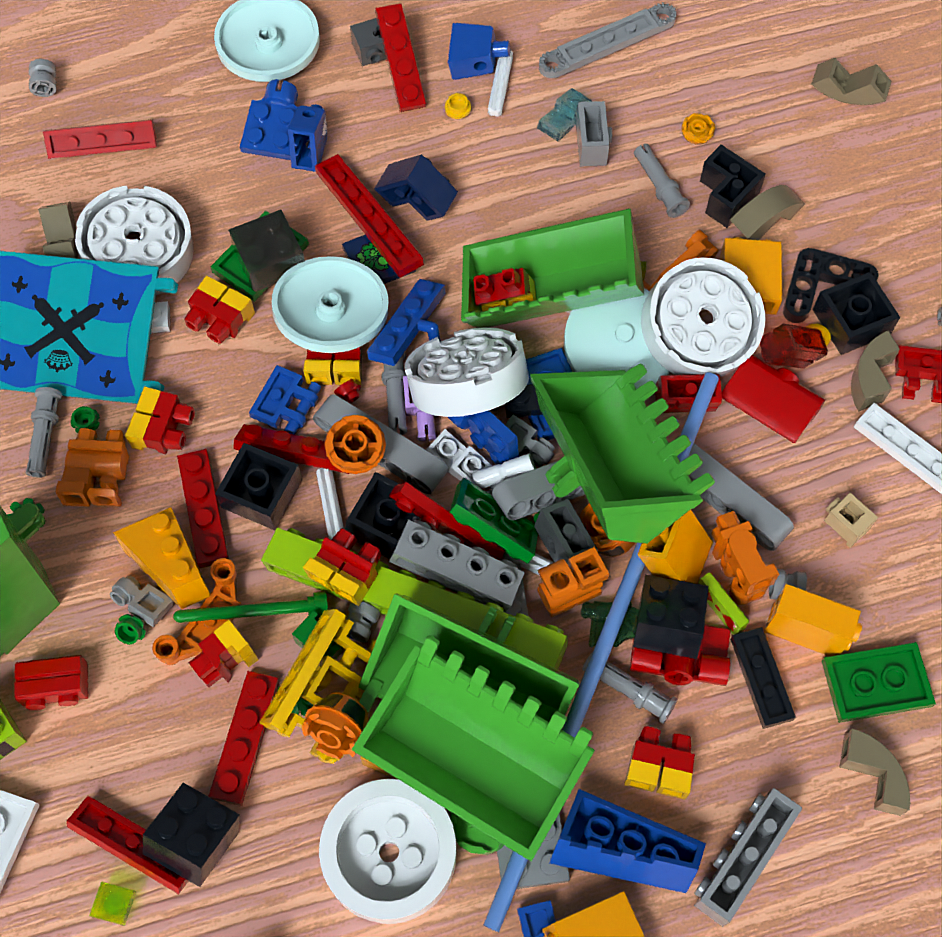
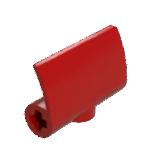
M751 355L738 367L722 391V399L792 443H796L809 422H812L825 402L824 398L799 384L798 377L792 371L786 368L775 369L754 355Z
M704 625V635L697 659L636 648L632 644L630 671L664 676L667 682L674 685H687L692 681L726 686L730 672V658H727L730 630Z

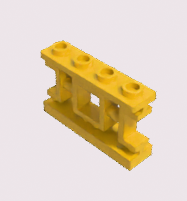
M337 609L324 610L259 723L270 730H275L283 737H290L296 725L302 729L305 719L291 712L300 697L313 705L322 700L321 697L314 693L328 668L349 681L343 694L349 695L359 702L364 693V690L358 688L362 677L349 669L356 657L368 663L376 640H372L367 650L346 637L354 622L349 619L346 620V615ZM332 641L346 649L339 662L330 656H324ZM317 741L310 751L311 755L318 757V760L323 763L334 764L340 760L316 749L319 744Z

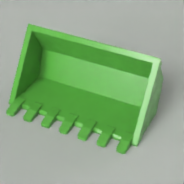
M631 209L463 246L461 321L476 328H489L645 295ZM509 268L514 270L524 268L534 280L535 301H518L507 307L503 305L488 308V311L483 312L482 306H476L473 281L475 276L483 274L486 276L493 275Z
M638 364L627 372L625 370L530 374L531 381L536 389L540 410L565 455L551 469H548L545 476L549 483H555L552 489L555 496L559 498L566 497V495H569V493L581 486L609 540L647 544L690 509H694L703 502L700 495L715 483V480L711 474L705 473L691 481L688 475L701 466L703 461L698 454H693L685 460L679 461L677 456L691 445V441L686 435H682L670 443L666 439L669 434L680 426L677 418L671 416L657 424L655 419L667 410L669 405L663 398L655 401L648 407L644 401L658 390V387L653 381H649L636 389L634 384L647 373V369L643 364Z
M29 502L21 505L22 507L15 510L9 517L0 506V657L4 653L7 655L23 638L60 605L42 563L26 542L39 531L40 527L42 528L45 522L44 516L41 512L39 513L36 504L34 505Z
M394 594L358 688L364 690L359 703L369 712L377 697L383 699L416 643L423 646L428 636L439 640L440 644L436 655L448 661L454 650L464 655L465 659L461 670L473 676L479 665L488 669L490 675L486 685L497 692L503 681L513 684L515 691L511 700L524 707L529 696L540 700L541 705L536 715L547 722L551 720L555 711L563 715L566 714L580 683L578 679L504 644L516 618L509 616L505 619L498 638L487 634L489 627L497 616L498 610L490 607L479 629L475 630L406 595Z
M428 636L423 646L416 643L351 750L532 862L595 751L588 746L593 732L585 727H581L574 738L562 731L567 720L565 715L555 711L551 720L547 722L536 715L541 705L540 700L529 696L524 707L511 700L515 691L513 684L503 681L497 692L486 685L490 675L488 669L479 665L473 676L461 670L465 659L464 655L454 650L448 661L436 655L440 644L439 640Z

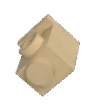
M849 493L843 500L837 497L826 508L829 514L824 521L847 541L846 545L851 548L871 529L878 517L852 493Z

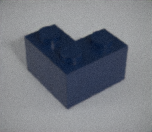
M422 154L389 164L374 188L392 207L409 203L426 221L444 217L458 193L450 184V181Z

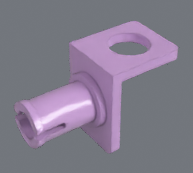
M403 376L406 416H417V439L419 441H426L425 429H428L429 441L435 440L437 435L435 432L434 415L419 410L414 403H410L407 376Z

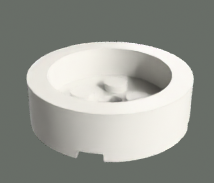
M121 186L108 190L88 203L76 223L75 243L80 259L156 266L160 268L158 278H172L177 283L185 276L191 265L194 250L187 214L173 197L159 189L144 186V189H128L127 186ZM130 232H139L141 234L139 240L126 239V236ZM156 291V295L163 293L160 291Z
M703 257L683 261L666 272L648 293L641 314L642 334L653 357L665 369L675 375H703L710 372L719 374L722 377L745 362L760 344L765 328L763 301L759 292L756 293L753 286L747 280L749 277L730 263L719 259ZM705 309L712 313V323L705 324L698 314L700 310Z
M499 328L459 330L454 332L455 337L439 341L438 337L415 349L405 362V372L414 405L419 410L436 416H467L494 409L518 396L525 389L529 381L522 340L518 341L515 333Z
M398 779L371 781L348 792L329 813L322 829L319 844V859L322 873L335 897L354 915L380 924L406 922L430 910L448 889L457 858L454 828L444 807ZM385 844H394L399 848V856L395 861L385 862L381 859L380 851Z

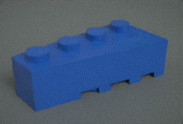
M578 789L549 863L687 893L699 870L706 843Z

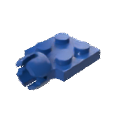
M279 79L271 80L267 84L263 99L251 101L240 144L242 153L291 160L288 127L298 108L295 106L298 97L296 86L283 80L281 90L277 89Z
M489 410L467 416L448 417L458 428L469 429L473 443L479 449L484 448L487 450L495 464H503L505 461L519 457L517 436Z

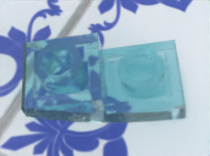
M571 88L556 100L555 108L539 120L537 129L559 142L576 125L578 102L593 101Z

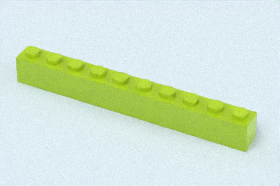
M277 527L261 559L267 570L346 600L336 594L334 590L332 592L310 579L303 569L309 558L314 559L320 551L323 539L316 538L315 541L305 538V535L296 529L288 528L286 531ZM381 561L376 565L375 569L378 575L362 601L374 606L381 614H387L394 594L406 595L478 630L490 607L498 610L497 616L489 627L487 634L498 638L505 619L509 616L516 618L504 644L557 670L559 669L568 646L567 635L563 634L564 631L549 624H546L545 627L533 623L534 620L524 614L516 613L513 616L505 613L501 606L491 602H487L486 605L474 601L475 598L465 592L458 591L457 594L446 591L445 586L431 580L428 583L417 580L414 574L406 570H400L399 573L388 569V565Z

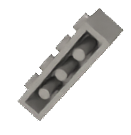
M411 520L407 521L389 562L426 579L438 582L455 592H465L473 596L475 601L484 605L487 602L497 604L504 609V612L511 607L525 573L517 569L518 566L515 563L504 559L499 561L490 557L486 550L475 546L472 548L460 543V540L451 534L445 533L442 535L431 530V526L425 522L418 520L414 522Z
M774 787L766 796L762 794L757 796L749 808L754 813L747 824L744 821L740 822L731 836L736 842L730 851L726 849L721 851L713 863L717 871L710 880L705 876L694 893L699 897L694 906L722 927L730 923L802 810L801 806Z

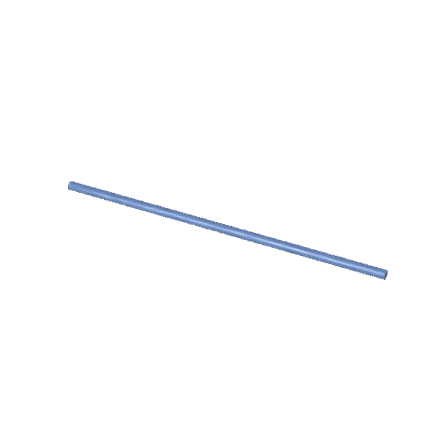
M705 373L680 436L686 435L691 441V445L677 456L680 462L688 458L719 381V377L714 373ZM637 543L567 715V720L562 728V731L574 738L581 728L645 567V564L637 555L642 543ZM514 851L483 926L499 932L528 861Z

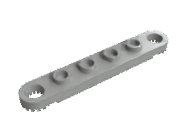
M657 3V6L654 5L650 9H643L560 45L557 49L542 54L539 60V71L547 78L560 77L671 28L675 24L677 11H675L676 9L672 5L669 6V3ZM666 14L669 16V18H666V20L664 18L662 20V18L659 19V16L657 17V15ZM548 62H555L558 64V66L555 67V69L553 67L552 69H550V67L547 68V65L545 66V64Z

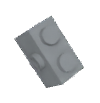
M605 101L578 102L576 131L580 166L607 165L609 143L612 142V128L607 126Z

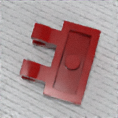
M898 345L900 350L895 357V376L904 377L902 398L914 400L915 390L919 391L920 379L934 380L931 402L942 403V350Z

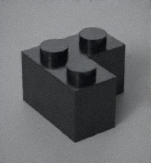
M720 145L704 161L700 182L713 190L710 193L705 214L728 228L732 224L730 219L748 202L759 195L766 174L723 145Z

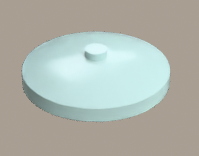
M239 0L227 8L219 18L215 27L214 41L221 62L232 73L251 81L270 82L275 79L282 80L291 77L308 66L318 51L320 34L315 15L309 7L299 0Z
M317 257L296 264L280 277L272 293V313L278 329L294 344L322 353L345 352L363 346L381 331L388 316V293L380 277L364 264L343 257Z
M644 288L645 295L571 311L564 332V349L573 372L625 370L627 372L636 365L643 364L647 369V373L634 384L636 389L649 381H653L656 384L660 376L670 373L653 357L642 334L641 314L645 299L650 292L649 290Z

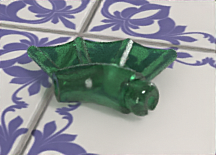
M586 601L582 604L581 616L585 619H591L589 647L596 646L613 602L594 601V603ZM631 602L614 642V647H618L628 639H634L639 609L633 607Z

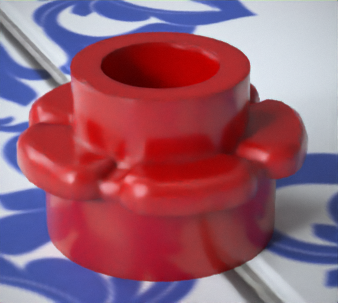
M351 379L336 388L334 393L351 404L361 396L359 394L361 385H357Z

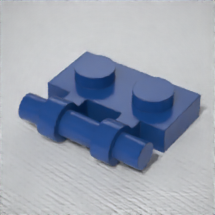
M276 365L249 411L250 417L276 429L282 419L286 420L288 424L284 431L295 435L299 428H303L307 420L305 416L310 407H314L319 399L317 395L321 390V386L316 382H311L308 389L301 387L304 381L302 375ZM297 398L301 401L296 410L289 409L293 399Z

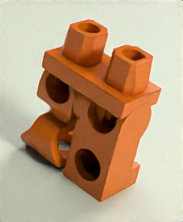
M80 428L76 439H69V450L65 457L62 479L57 482L55 490L63 506L90 507L91 503L96 506H122L116 483L117 480H125L129 461L123 431L109 430L107 431L106 440L99 441L97 440L98 435L95 430ZM96 477L100 479L99 484L101 488H94ZM71 495H80V498H74Z
M735 511L718 516L716 519L718 526L711 533L716 542L712 554L715 560L721 559L720 564L724 574L729 578L734 577L730 585L731 599L739 605L761 599L768 587L775 584L779 576L774 563L765 566L756 549L757 541L756 537L751 533L753 528L749 521L740 523Z
M593 547L569 558L568 564L564 559H560L538 569L537 571L543 582L538 584L537 592L552 618L601 595L602 581L607 580L610 574L596 548Z

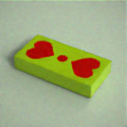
M707 573L698 582V584L709 586L707 603L733 635L742 633L749 623L748 618L714 576Z

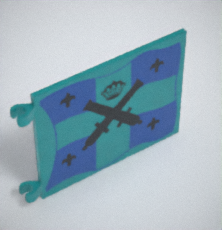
M0 251V390L35 393L37 388L49 387L59 390L62 396L131 404H138L144 386L164 391L163 384L157 381H144L156 291L175 294L178 291V283L172 278H158L160 268L156 266Z

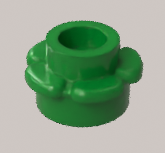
M79 407L72 413L71 426L75 428L77 433L80 428L97 430L100 424L98 421L100 415L90 407Z
M122 615L116 624L115 635L124 644H134L138 639L142 640L146 635V630L143 628L144 622L137 616Z

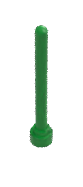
M326 592L313 593V596H307V600L177 610L173 618L176 622L182 623L308 612V615H310L313 610L320 618L324 610H328Z

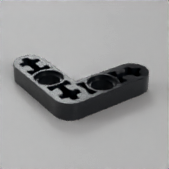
M811 248L802 250L797 257L783 307L784 317L792 323H801L806 320L812 307L818 280L838 285L861 276V274L871 272L877 281V269L869 263ZM806 260L812 261L809 272L804 271L807 263ZM833 265L840 266L844 273L841 275L833 274L829 267ZM850 270L853 271L852 277H848ZM805 281L810 285V289L806 291L801 290L796 286V282ZM797 299L802 300L799 308L800 312L794 311Z

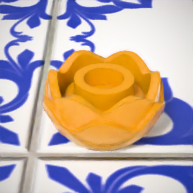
M693 113L684 119L681 131L688 142L700 145L708 142L713 137L715 124L708 115Z

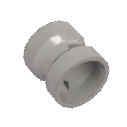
M46 59L33 60L29 64L30 92L39 97L52 96L56 92L55 65Z
M777 569L779 576L775 584L769 586V598L776 600L785 584L806 591V573L796 571L793 574H787L784 569Z
M363 601L359 607L351 602L348 608L349 616L346 620L349 619L354 624L347 636L356 641L366 643L371 635L370 628L372 624L378 621L380 611Z

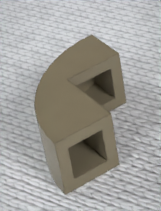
M833 58L817 65L812 85L824 95L837 101L855 105H871L886 101L892 81L877 64L849 74L839 61Z
M778 185L756 196L742 207L730 221L748 239L760 240L780 217L791 220L805 203L787 185Z
M71 202L39 208L47 241L42 246L44 255L78 259V250L75 243L76 226Z
M889 331L880 334L869 343L854 369L851 379V393L858 412L869 408L873 403L879 404L884 402L892 389L880 370L881 367L892 364L900 350Z
M851 729L844 736L839 767L878 777L874 810L898 816L910 810L909 786L897 759L877 739L859 730Z

